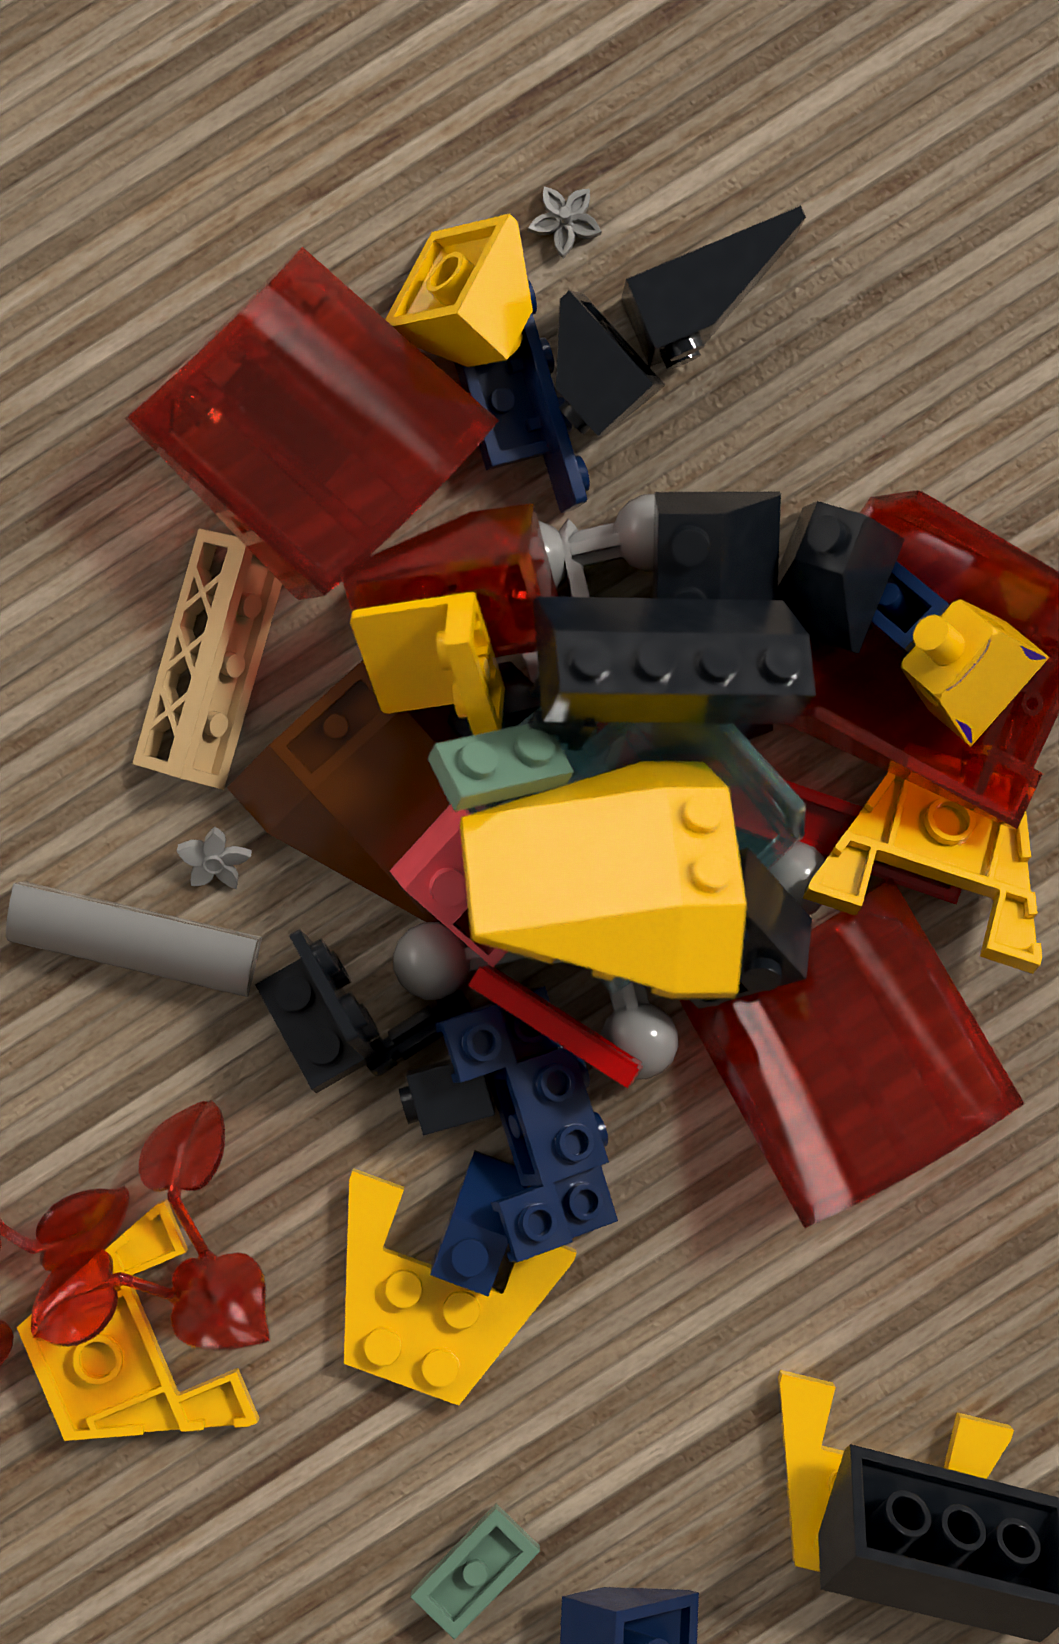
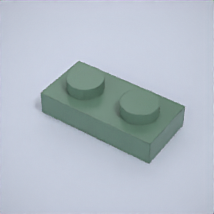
M529 724L438 743L434 745L428 757L454 812L564 786L568 783L574 772L556 736L535 728L529 729Z
M495 1504L411 1590L410 1597L455 1640L540 1552V1545L500 1506Z

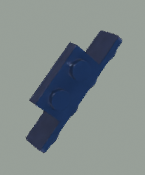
M528 280L533 311L522 331V342L514 354L505 361L466 367L456 362L454 364L486 471L543 456L559 511L565 513L587 502L586 492L589 490L590 480L584 460L579 455L575 456L568 434L572 430V424L559 409V406L565 402V399L561 396L557 397L551 377V374L554 372V357L547 339L539 337L533 317L537 311L536 296L532 284Z

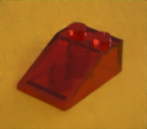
M534 503L471 511L343 567L340 574L351 611L475 592L495 657L537 652L533 600L535 596L558 597Z

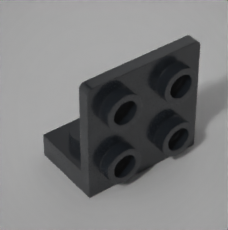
M299 929L290 934L289 937L301 958L258 982L255 986L311 1090L318 1093L379 1058L380 1055L372 1040L381 1034L364 1004H359L351 991L347 994L345 993L343 987L352 982L337 954L334 951L330 952L322 938L312 942Z

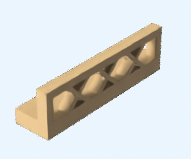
M198 529L132 764L224 790L291 554L249 539ZM216 546L226 548L227 553L221 573L212 580L209 571ZM205 609L208 615L205 631L196 639L193 632L197 615ZM189 668L191 680L188 691L179 698L176 690L179 677L182 672ZM172 727L175 737L168 761L158 759L157 755L163 734Z

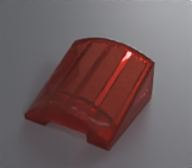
M301 247L174 373L162 381L124 418L298 600L325 596L343 581L443 485L499 421L314 256Z
M914 490L870 497L860 513L871 517L905 538L897 557V562L949 605L961 599L1006 621L1048 655L1049 658L970 747L928 711L901 669L904 658L894 651L871 627L868 629L859 654L809 639L816 696L793 724L786 725L1010 829H1018L1043 773L1034 769V766L1059 714V571L922 491Z
M892 877L866 891L862 907L856 916L837 910L812 924L807 979L698 1009L689 999H679L804 1229L844 1211L909 1177L973 1139L1025 1104Z

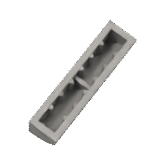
M29 882L13 883L6 923V938L9 942L248 997L262 942V937Z

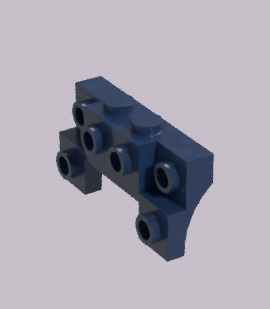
M545 986L530 989L550 1002ZM494 1002L435 1023L437 1032L443 1033L455 1071V1073L451 1074L453 1083H462L487 1074L521 1185L531 1186L491 1202L493 1211L499 1212L511 1250L507 1253L509 1262L518 1263L573 1242L572 1238L617 1222L616 1211L601 1165L609 1163L605 1147L608 1145V1133L600 1115L597 1112H593L586 1089L590 1085V1076L584 1060Z

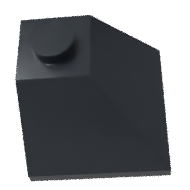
M569 290L560 298L556 390L566 400L559 406V409L583 435L592 429L597 436H603L665 386V383L585 294Z
M819 501L804 506L779 565L778 600L784 601L809 634V639L859 654L905 538L865 514Z

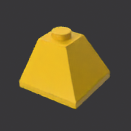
M505 214L431 232L380 329L388 337L466 367L508 360L520 346L523 338L522 331L533 311L518 221L511 214Z

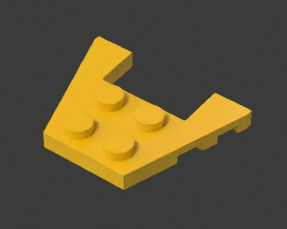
M907 746L820 869L813 876L804 890L803 898L856 916L863 904L874 860L993 899L980 957L1033 974L1041 965L1042 949L1041 943L1036 942L1034 918L1038 913L1036 895L1030 888L1028 861L1031 858L1023 784Z
M353 1168L349 1178L344 1364L459 1406L571 1266L577 1251L563 1245L518 1263L513 1262L504 1289L499 1290L492 1287L489 1296L482 1295L431 1276V1264L385 1248L384 1243L405 1187Z
M167 1199L153 1206L16 1327L64 1441L143 1435L144 1432L180 1430L181 1432L204 1430L206 1427L232 1425L235 1428L249 1427L259 1421L258 1413L239 1368L184 1391H178L130 1278L134 1274L182 1255L188 1250Z
M780 1370L778 1387L781 1400L782 1435L785 1448L793 1562L797 1567L820 1572L818 1533L844 1453L843 1450L822 1446L836 1387L833 1382ZM957 1412L943 1468L987 1479L1011 1441L1014 1429L1007 1424Z

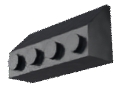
M655 492L653 598L778 600L781 493ZM651 723L654 753H717L773 731V724Z
M535 596L533 600L543 722L793 724L816 696L809 634L784 601Z
M852 1444L844 1450L818 1533L820 1590L1036 1642H1042L1059 1627V1497Z

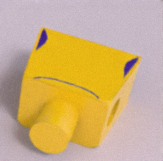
M959 599L952 602L941 616L930 615L923 618L917 624L913 633L915 646L902 660L901 669L928 711L971 747L1048 660L1049 656L1006 621Z

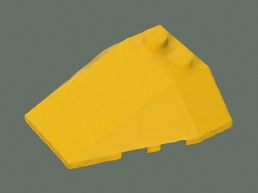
M641 761L461 818L459 824L472 941L550 964L553 963L554 959L593 969L592 976L612 981L615 976L651 986V993L670 999L735 998L738 993L746 900L729 788L704 761Z

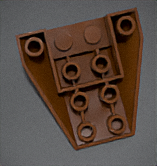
M362 660L273 740L227 789L268 834L425 922H440L401 887L390 873V870L450 805L428 760L434 745L463 737L448 723L452 704L388 714L383 713L366 666ZM506 799L498 801V803L502 805L509 803V801Z

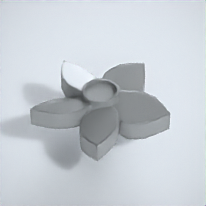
M544 186L543 204L548 213L536 217L528 227L529 232L537 235L554 233L555 249L563 259L572 249L575 236L590 239L602 235V231L595 219L586 214L590 202V188L576 190L568 196L565 202V199L558 191Z
M217 827L209 831L204 842L202 840H189L178 844L177 853L181 859L193 866L191 886L205 885L213 879L215 874L220 881L236 890L239 877L234 865L246 862L251 857L252 850L239 846L225 848L226 837Z

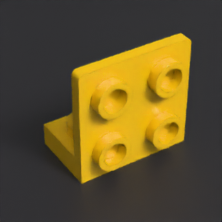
M475 592L352 611L350 624L383 713L388 714L454 704L458 717L468 718L473 736L501 730L505 687Z

